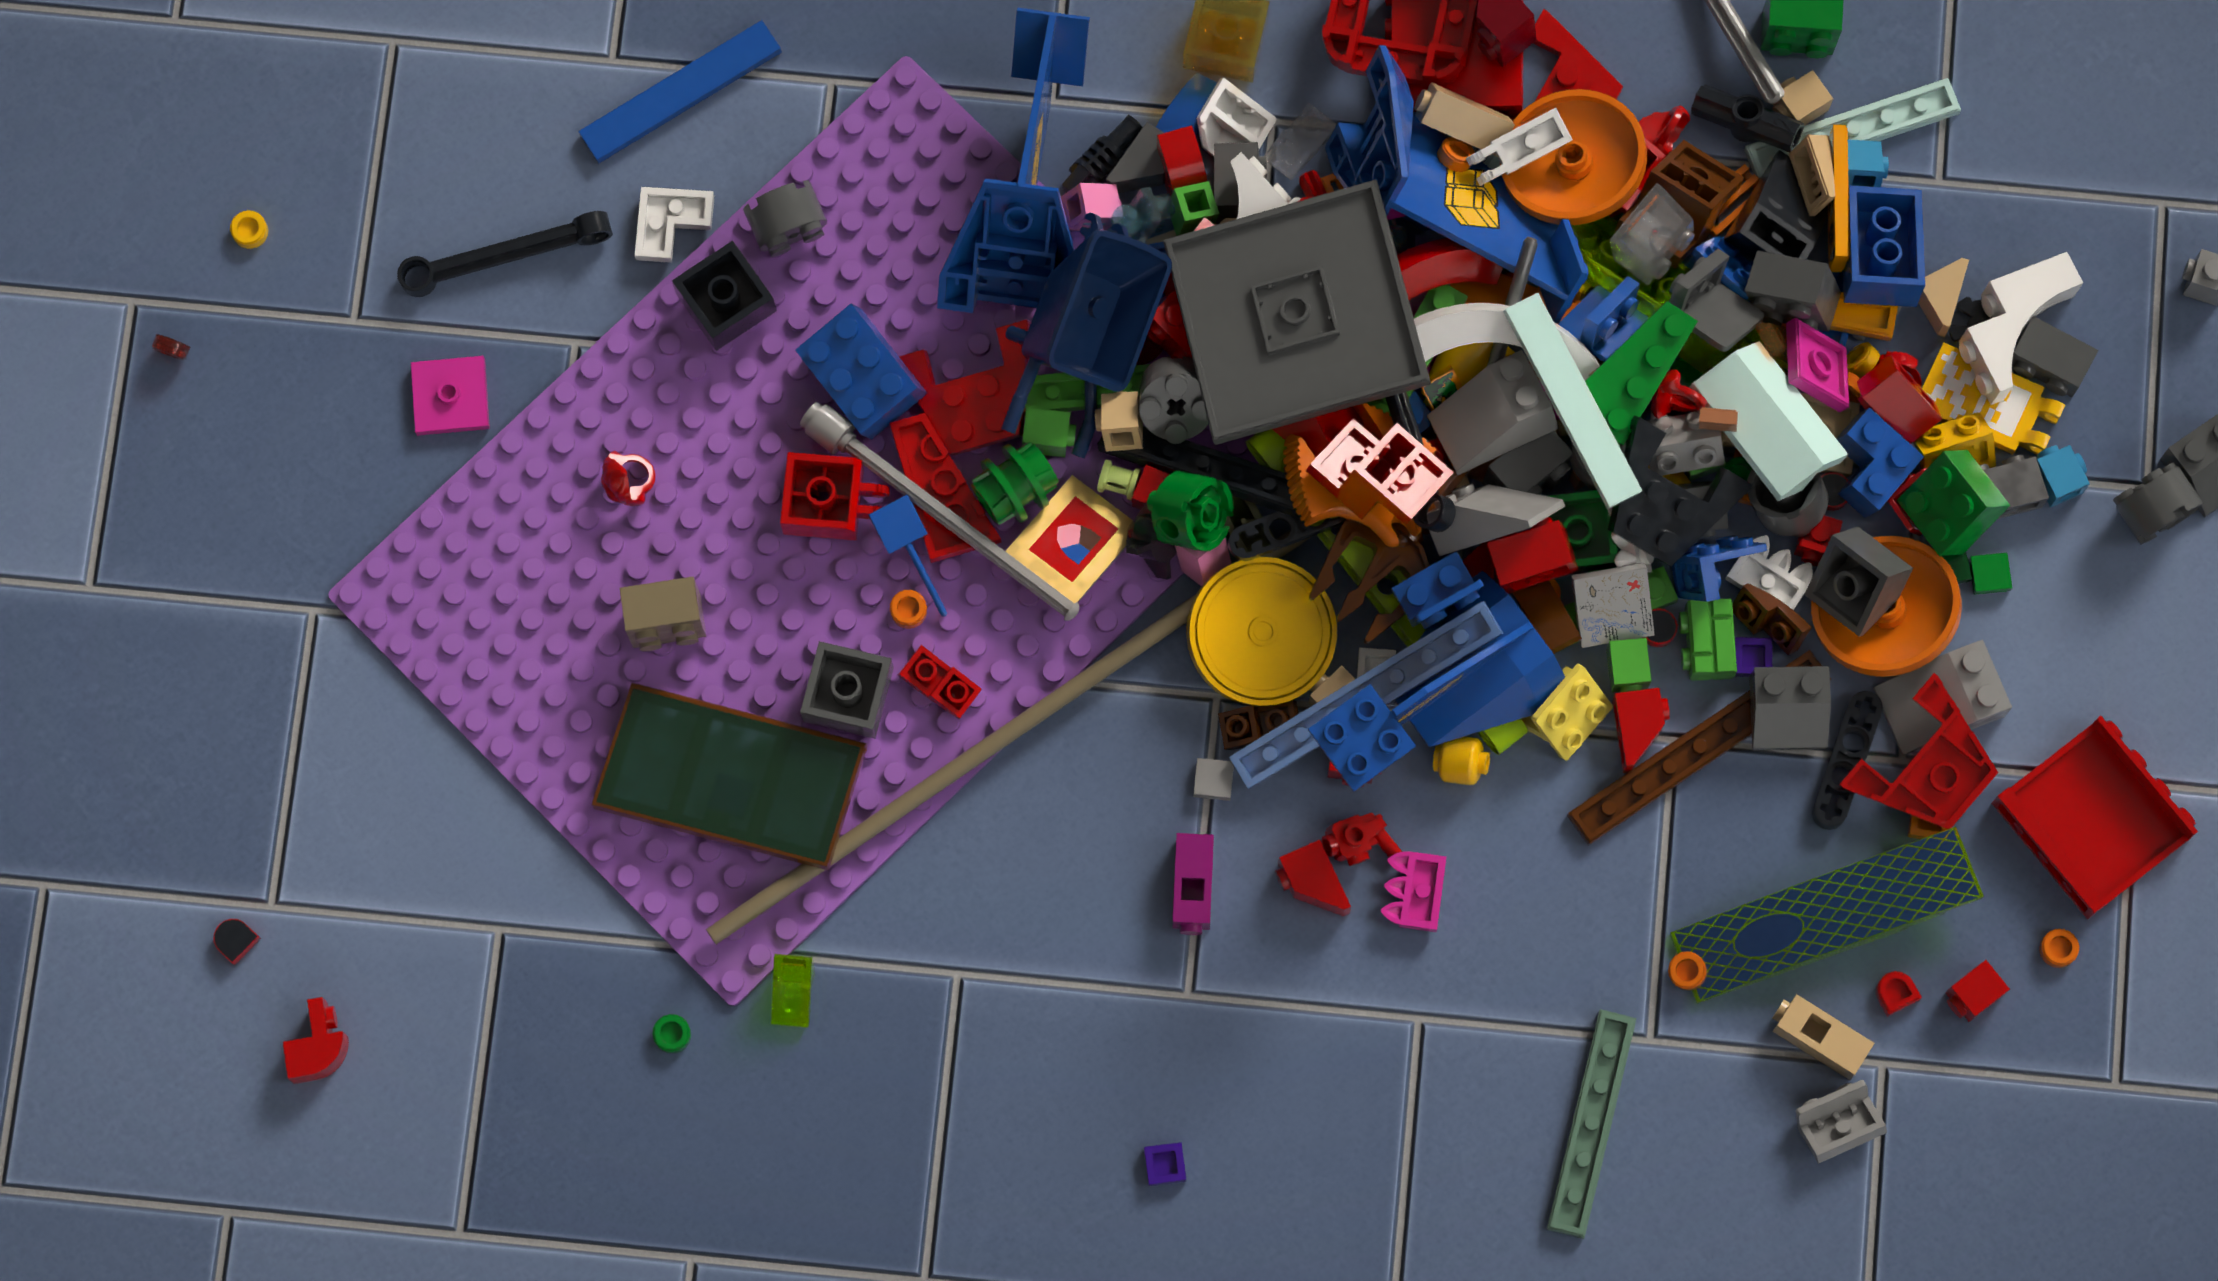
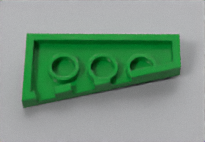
M1668 301L1663 303L1599 368L1585 379L1619 447L1624 445L1632 432L1630 424L1633 416L1641 417L1698 322Z

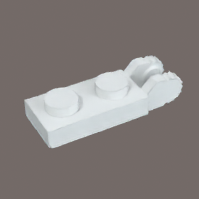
M1554 108L1491 141V145L1470 155L1466 160L1469 166L1472 164L1476 165L1493 153L1499 159L1501 166L1488 170L1477 178L1481 186L1504 173L1508 175L1571 142L1573 139L1557 108Z

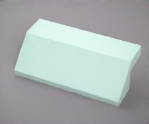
M1760 341L1734 351L1689 387L1706 399L1707 405L1705 408L1728 409L1738 412L1737 432L1724 431V433L1777 501L1803 491L1817 473L1840 464L1848 455L1798 389L1788 383L1787 375Z

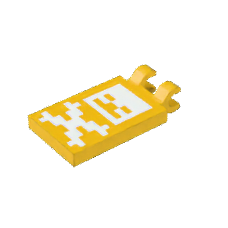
M1943 342L1922 387L1936 403L1942 416L1940 422L1945 423L1978 412L1981 413L1993 432L1995 447L2014 455L2017 446L2025 448L2036 455L2045 450L2051 437L2043 432L2031 429L2037 416L2056 424L2065 404L2054 399L2042 398L2041 394L2045 387L2012 373L2013 388L2003 401L1991 405L1986 395H1982L1979 392L1975 381L1976 375L1970 363L1967 364L1962 359L1958 348Z

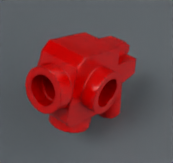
M1372 812L1363 816L1355 815L1333 823L1327 827L1325 835L1321 839L1327 856H1334L1335 860L1339 862L1347 860L1349 867L1370 859L1368 851L1372 849L1371 846L1376 844L1380 846L1388 858L1402 852L1384 829L1387 824L1383 820V816L1381 814L1374 815Z

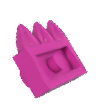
M1404 851L1389 857L1387 862L1396 871L1406 874V876L1393 878L1386 882L1384 887L1391 895L1403 901L1393 902L1384 906L1381 909V913L1391 922L1399 924L1401 928L1437 932L1447 856Z

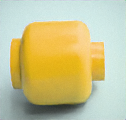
M1462 737L1436 745L1433 756V770L1439 773L1442 781L1474 785L1479 780L1481 774L1486 775L1488 773L1490 753L1484 752L1480 739Z

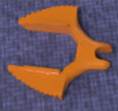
M1368 403L1353 406L1364 422V428L1379 441L1394 426L1389 412L1383 413L1382 409ZM1291 434L1285 439L1284 446L1287 449L1283 450V455L1286 456L1283 458V462L1286 464V467H1284L1287 473L1286 479L1289 480L1287 482V486L1290 487L1288 491L1291 494V501L1294 502L1292 505L1294 508H1297L1296 513L1301 515L1300 519L1305 521L1304 525L1306 527L1327 518L1341 517L1370 527L1382 542L1391 548L1399 546L1398 537L1391 526L1392 523L1404 525L1409 533L1415 537L1421 532L1422 528L1414 522L1413 518L1405 525L1380 502L1361 520L1305 471L1316 457L1303 438ZM1423 437L1424 447L1435 455L1436 448L1431 447V443H1427V440Z

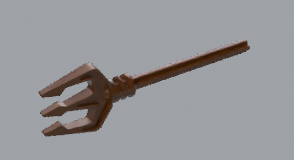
M1449 460L1446 466L1454 473L1438 490L1439 494L1443 496L1452 494V491L1456 489L1470 470L1457 476ZM1434 503L1431 504L1428 512L1436 508ZM1346 519L1336 534L1309 594V600L1312 601L1335 582L1332 567L1351 541H1356L1373 550V557L1358 588L1346 595L1338 614L1337 622L1342 621L1363 604L1365 594L1393 570L1401 571L1405 578L1408 579L1430 566L1424 548L1421 545L1424 541L1422 534H1430V531L1422 528L1421 532L1415 537L1409 533L1404 525L1392 523L1391 526L1398 537L1399 546L1391 548L1387 547L1370 527L1357 521ZM1400 605L1391 614H1377L1364 638L1365 644L1370 643L1405 615Z

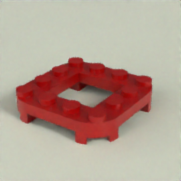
M1331 0L1326 24H1323L1322 28L1323 40L1332 65L1347 73L1367 76L1366 69L1379 45H1384L1388 48L1404 73L1407 83L1429 86L1432 82L1437 85H1448L1455 81L1457 75L1465 66L1477 15L1478 0H1441L1432 42H1429V47L1362 36L1370 0Z

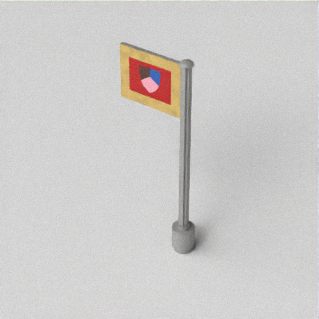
M815 402L801 419L800 426L805 429L807 436L833 455L840 450L842 453L847 452L852 457L862 460L865 467L904 496L908 494L913 503L1062 614L1065 621L1076 617L1080 608L1079 601L1126 548L1127 530L1133 520L1073 475L1051 498L1049 505L1037 514L1008 549L1004 551L858 441L853 433L854 425L828 404L823 406L819 402Z

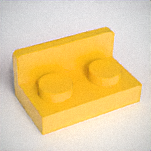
M1978 412L1933 426L1913 442L1917 450L1924 456L1920 461L1921 470L1928 468L1943 451L1968 450L1979 465L1988 464L1989 468L1996 467L1993 432L1981 413Z

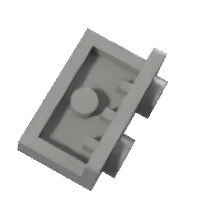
M1695 411L1689 414L1661 417L1660 419L1647 421L1666 432L1649 464L1650 469L1663 476L1723 465L1725 461L1720 431L1699 429L1700 412Z
M1864 1080L1844 1084L1835 1092L1822 1098L1810 1099L1795 1111L1798 1130L1818 1164L1887 1133L1886 1124L1868 1096V1087Z

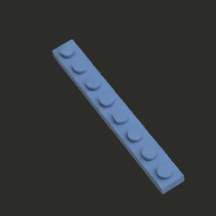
M1482 601L1234 753L1229 758L1246 787L1251 789L1320 747L1308 731V728L1369 684L1372 685L1387 706L1504 633L1485 601Z

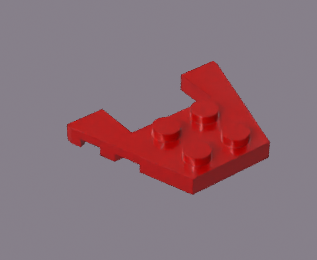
M1543 9L1535 23L1537 40L1533 44L1559 56V59L1535 101L1556 92L1576 89L1597 91L1617 100L1623 90V85L1547 10ZM1497 110V112L1509 116L1508 110Z
M1025 319L996 328L1004 361L1003 366L935 385L928 351L922 349L899 356L928 393L918 403L951 455H959L1023 436L1025 408L1015 434L1001 429L1012 397L1016 392L1029 360L1022 354L1023 345L1006 338V330L1010 326H1015L1028 331L1031 321Z
M1933 673L1913 696L1912 700L1941 723L1937 731L1892 783L1864 760L1860 759L1839 785L1843 789L1950 830L1999 772L1963 718L1956 703L1943 686L1941 679Z

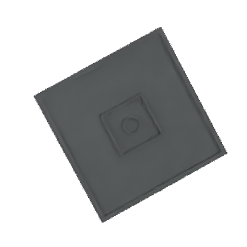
M1377 180L1163 240L1166 254L1172 261L1171 274L1215 445L1431 385Z

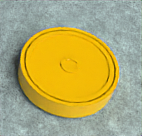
M1258 557L1248 561L1240 560L1219 570L1200 588L1192 602L1187 618V645L1190 657L1198 673L1217 693L1229 700L1244 705H1277L1303 695L1324 675L1331 663L1336 648V615L1326 591L1310 601L1309 594L1316 579L1298 565L1279 558Z

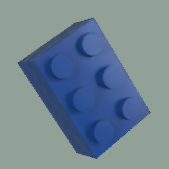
M1849 185L1850 256L1843 270L1844 303L1917 307L1925 288L1922 190Z
M852 303L795 349L858 432L871 440L928 394L864 311Z

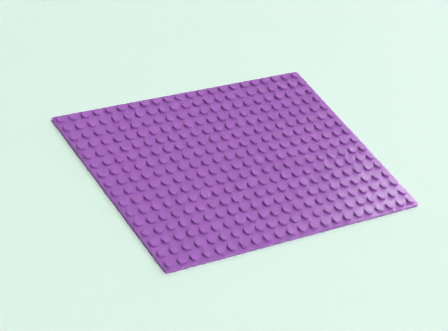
M908 56L902 57L343 577L328 594L330 600L730 1006H737L1000 751L833 864L829 871H823L716 945L706 931L708 927L801 863L593 808L591 804L632 683L867 743V752L864 756L839 836L840 838L1084 671L1184 574L1181 571L1177 553L1170 560L1171 578L1166 580L1155 577L1142 557L1126 553L1125 548L1079 601L1080 608L1076 617L1065 621L1062 614L977 550L931 563L924 539L921 537L911 543L947 611V615L942 617L905 546L888 554L870 519L859 518L857 541L783 535L780 519L787 453L852 457L847 452L842 453L840 450L834 455L807 436L805 429L800 426L804 414L815 402H819L823 406L828 404L847 420L849 419L795 349L852 303L864 311L898 356L922 349L928 351L935 385L1003 366L1004 361L996 328L1025 319L1032 322L1036 308L981 300H977L973 313L937 308L940 272L984 179L1018 183L1021 163ZM809 180L827 219V224L822 228L824 236L810 243H804L802 239L791 244V250L771 257L769 251L760 250L743 208L749 204L752 210L758 206L756 198L773 189L790 183H795L797 189L803 188V181ZM1038 180V186H1044V185ZM1070 230L1073 246L1076 249L1084 241L1085 237L1080 231ZM733 241L774 298L777 311L716 351L676 295L672 280ZM1147 336L1136 365L1152 364L1154 361L1170 355ZM1041 364L1037 375L1064 372ZM917 402L895 421L922 414L924 411ZM1085 410L1069 411L1071 412L1069 424L1076 425L1075 442L1083 420H1085ZM1208 424L1201 433L1186 439L1187 441L1259 464L1245 443L1253 435L1215 445ZM890 425L872 440L861 435L856 428L854 429L853 433L858 441L904 475ZM1095 430L1085 459L1071 454L1072 446H1066L1065 457L1044 455L1059 480V483L1056 484L1057 487L1046 495L1049 501L1073 475L1132 520L1140 512L1139 509L1132 507V501L1127 500L1126 495L1105 490L1103 493L1097 491L1099 476L1106 459L1112 461L1114 466L1132 471L1135 468H1139L1143 472L1145 468L1144 466L1099 452L1097 443L1102 436L1101 431L1097 432ZM1023 436L955 456L949 453L976 499L977 497L973 492L971 483H973L972 480L983 472L980 462L985 458H989L996 466L1006 461L1002 447L1006 444H1011L1015 449L1020 448ZM612 451H617L623 456L629 454L640 455L652 464L656 474L655 483L652 489L645 494V502L641 506H627L609 499L602 487L603 460ZM627 462L622 465L628 474L629 487L641 486L647 482L648 474L641 464ZM863 465V483L887 485L890 488V495L883 498L861 496L860 505L884 507L904 496ZM820 492V497L816 495L814 497L817 501H825L829 498L827 492ZM1033 500L1023 506L1028 516V519L1023 523L1018 522L1012 517L999 525L985 511L987 518L1002 540V543L996 545L1004 551L1008 549L1042 510ZM694 576L701 595L706 637L698 638L697 643L685 646L677 645L676 642L661 644L662 647L654 651H640L639 647L633 648L625 631L619 588ZM914 590L924 597L927 605V616L921 625L906 629L898 626L893 621L890 613V603L892 598L900 591ZM819 641L892 658L894 669L876 739L803 722L800 711ZM920 645H923L949 667H955L982 689L960 719L938 706L897 675ZM644 703L613 797L668 811L698 716ZM714 721L684 816L703 820L705 823V818L708 814L707 807L718 773L754 783L755 785L745 821L731 818L729 822V828L747 832L777 737ZM793 741L763 837L818 851L848 756Z

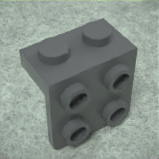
M1717 249L1707 258H1699L1687 274L1681 273L1675 278L1669 289L1672 293L1669 302L1698 321L1692 331L1718 350L1728 351L1762 323L1764 313L1720 283L1730 256Z

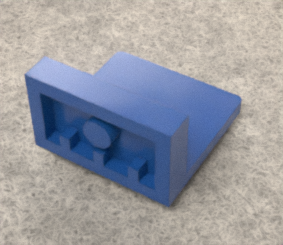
M1737 535L1716 538V544L1704 545L1703 542L1695 543L1672 565L1677 597L1704 602L1720 599L1721 577L1718 569L1715 568L1714 562L1767 551L1766 543L1753 542V537L1738 538Z
M1456 551L1392 587L1391 591L1411 626L1414 628L1422 624L1423 628L1427 629L1447 616L1445 609L1454 605L1458 611L1476 601L1480 597L1477 591L1484 584L1481 579L1474 582Z

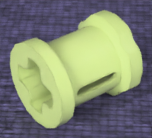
M1106 459L1099 476L1097 491L1103 493L1105 490L1123 494L1127 496V500L1132 501V496L1141 477L1142 470L1135 468L1132 471L1114 466L1112 461Z

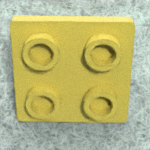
M1576 664L1573 669L1565 666L1562 670L1565 675L1562 682L1532 716L1522 718L1528 731L1549 742L1559 757L1565 761L1569 760L1575 751L1580 748L1582 743L1599 723L1604 720L1613 707L1586 668L1580 664Z

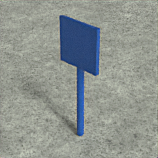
M907 494L870 513L868 516L888 554L905 546L940 615L945 617L947 611L911 543L928 533Z

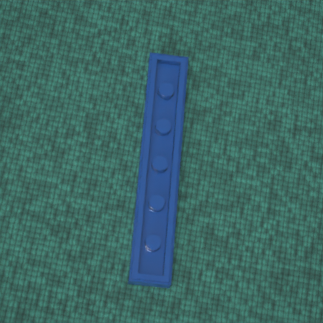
M763 20L579 130V135L599 164L782 53L781 47Z

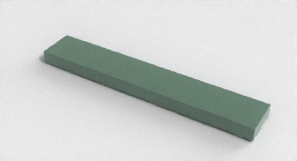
M1602 1009L1598 1012L1547 1230L1581 1239L1585 1238L1637 1018Z

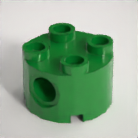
M1176 470L1164 479L1158 490H1154L1149 494L1147 500L1148 510L1152 512V522L1156 537L1162 543L1194 550L1211 551L1220 545L1229 531L1230 526H1225L1227 516L1233 517V498L1228 485L1222 480Z

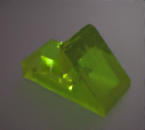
M775 954L771 1024L809 1027L812 985L815 977L813 957Z

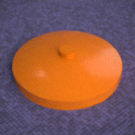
M1582 89L1565 90L1540 98L1526 107L1513 120L1515 124L1513 130L1557 108L1573 140L1508 175L1506 173L1502 174L1509 195L1529 215L1541 221L1557 225L1560 224L1562 219H1569L1571 225H1580L1597 221L1612 214L1633 196L1646 170L1647 147L1642 128L1635 115L1620 101L1597 91Z
M1879 536L1873 538L1913 567L1899 599L1860 637L1812 600L1811 615L1816 634L1824 649L1833 659L1852 671L1864 675L1887 677L1917 670L1930 663L1945 650L1959 626L1962 598L1957 578L1951 566L1933 548L1918 540L1907 537Z

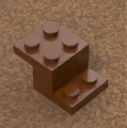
M1683 140L1651 170L1637 203L1619 219L1615 231L1626 237L1630 242L1647 250L1660 261L1676 269L1709 236L1723 204L1740 188L1744 177Z

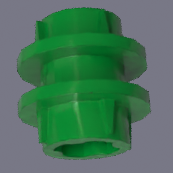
M1031 442L1018 449H1015L1011 444H1006L1002 447L1006 461L996 466L989 458H985L980 462L983 472L972 480L971 487L977 499L992 520L999 525L1012 517L1020 523L1026 521L1028 516L1023 506L1032 500L1042 509L1047 507L1049 500L1046 495L1057 487L1056 484L1059 483L1053 468L1045 456Z

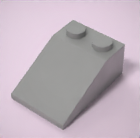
M1522 350L1488 365L1427 415L1457 476L1558 429L1552 404Z
M1473 483L1453 490L1452 494L1446 496L1453 501L1456 509L1452 525L1443 532L1436 533L1430 531L1439 556L1531 528L1565 507L1563 499L1490 484L1475 489ZM1439 500L1434 502L1436 508L1427 513L1429 524L1434 522L1439 516Z
M1983 639L1939 656L1917 670L1896 676L1873 688L1875 694L1881 699L1883 713L1902 756L1920 750L1941 726V723L1912 700L1913 696L1933 673L1939 676L1943 686L1956 703L1971 730L2004 718L2011 710L2012 705Z

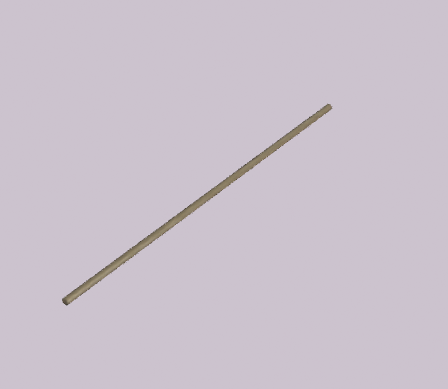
M1434 431L1425 437L1426 442L1438 438ZM1291 530L1287 531L1277 539L1282 540L1287 538ZM1311 537L1276 550L1265 557L1280 559ZM1197 593L841 836L830 867L1187 623L1189 610ZM800 864L706 929L707 933L717 945L825 870Z

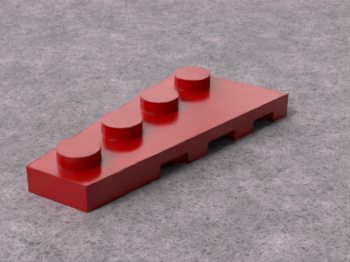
M922 413L891 422L890 428L904 475L995 544L1002 543L999 534L990 523L985 511L973 495L965 478L956 467L926 414ZM913 503L928 533L923 536L931 563L976 550Z

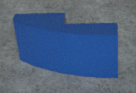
M1196 73L1170 103L1156 128L1166 133L1192 125L1197 137L1199 130L1196 118L1217 82Z

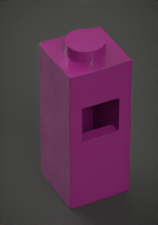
M1176 833L1172 928L1180 929V934L1201 935L1202 930H1210L1214 835Z

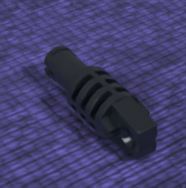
M1127 115L1108 136L1103 135L1099 137L1068 169L1071 174L1062 183L1064 193H1067L1079 183L1099 184L1114 169L1124 155L1123 151L1142 130L1141 124L1132 116Z

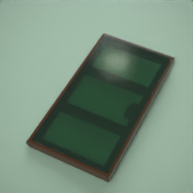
M632 683L591 805L594 809L829 871L864 756L867 752V743Z

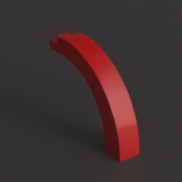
M1449 238L1423 243L1397 255L1409 300L1425 291L1451 283L1480 282L1497 285L1503 269L1498 264Z

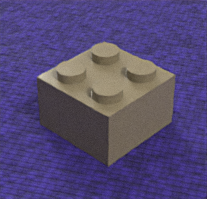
M694 576L619 588L625 631L633 648L639 647L640 651H654L662 647L661 644L676 642L677 645L685 646L697 643L698 638L706 637L701 595Z

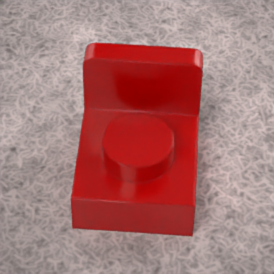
M1824 515L1822 520L1812 528L1808 535L1798 538L1794 555L1800 556L1801 561L1804 563L1818 566L1832 535L1840 533L1843 521Z

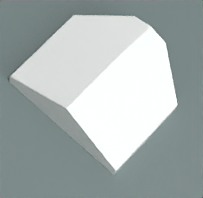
M1224 77L1219 79L1196 118L1202 148L1213 157L1214 144L1258 142V148L1260 149L1277 120L1275 116Z

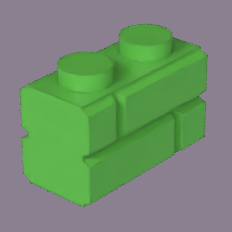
M1718 599L1708 602L1687 601L1684 608L1685 612H1679L1678 615L1679 633L1686 634L1687 648H1681L1682 670H1689V680L1691 681L1734 678L1737 673L1732 599Z

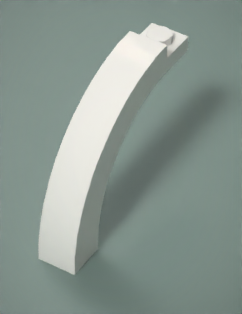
M1493 303L1459 304L1440 308L1414 318L1425 362L1444 351L1473 343L1494 342L1522 347L1503 312L1510 306ZM1554 322L1583 379H1587L1590 373L1600 367L1597 359L1583 343L1569 331Z

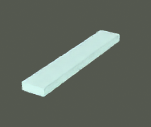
M1946 78L1804 126L1799 143L1808 134L1829 136L1833 124L1846 125V128H1848V140L1881 141L1958 115L1961 112V108L1950 81ZM1761 141L1746 145L1744 149L1752 171L1759 180L1776 152L1781 150ZM1781 150L1782 152H1784L1785 154H1787V155L1789 156V152H1786V151H1784V150Z
M1539 293L1506 308L1503 312L1607 510L1640 494L1643 490Z

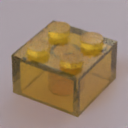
M1196 0L1183 52V68L1253 83L1269 17L1270 1Z

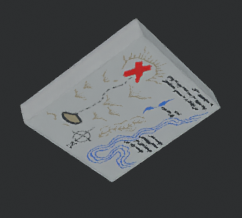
M1645 563L1571 575L1577 628L1582 638L1579 640L1581 648L1608 644L1609 641L1637 639L1655 635L1648 573Z

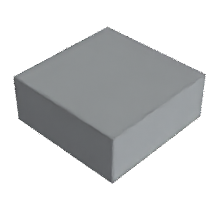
M1197 758L1193 797L1230 801L1234 770L1232 761Z

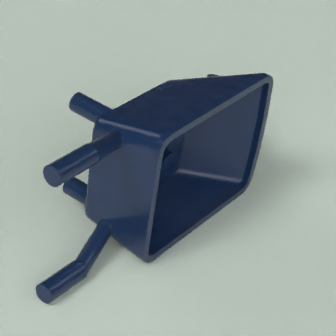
M1087 213L1085 215V219L1091 221V226L1089 228H1080L1081 234L1085 237L1084 241L1049 274L1029 330L1026 331L1015 326H1010L1006 330V338L1023 345L1022 354L1029 360L1001 429L1015 434L1041 364L1083 379L1085 420H1083L1071 454L1084 459L1096 430L1097 385L1115 392L1123 391L1128 386L1172 269V261L1166 254L1145 243L1130 238L1124 225L1116 223L1111 226V229L1117 233L1104 230L1101 218L1094 213Z

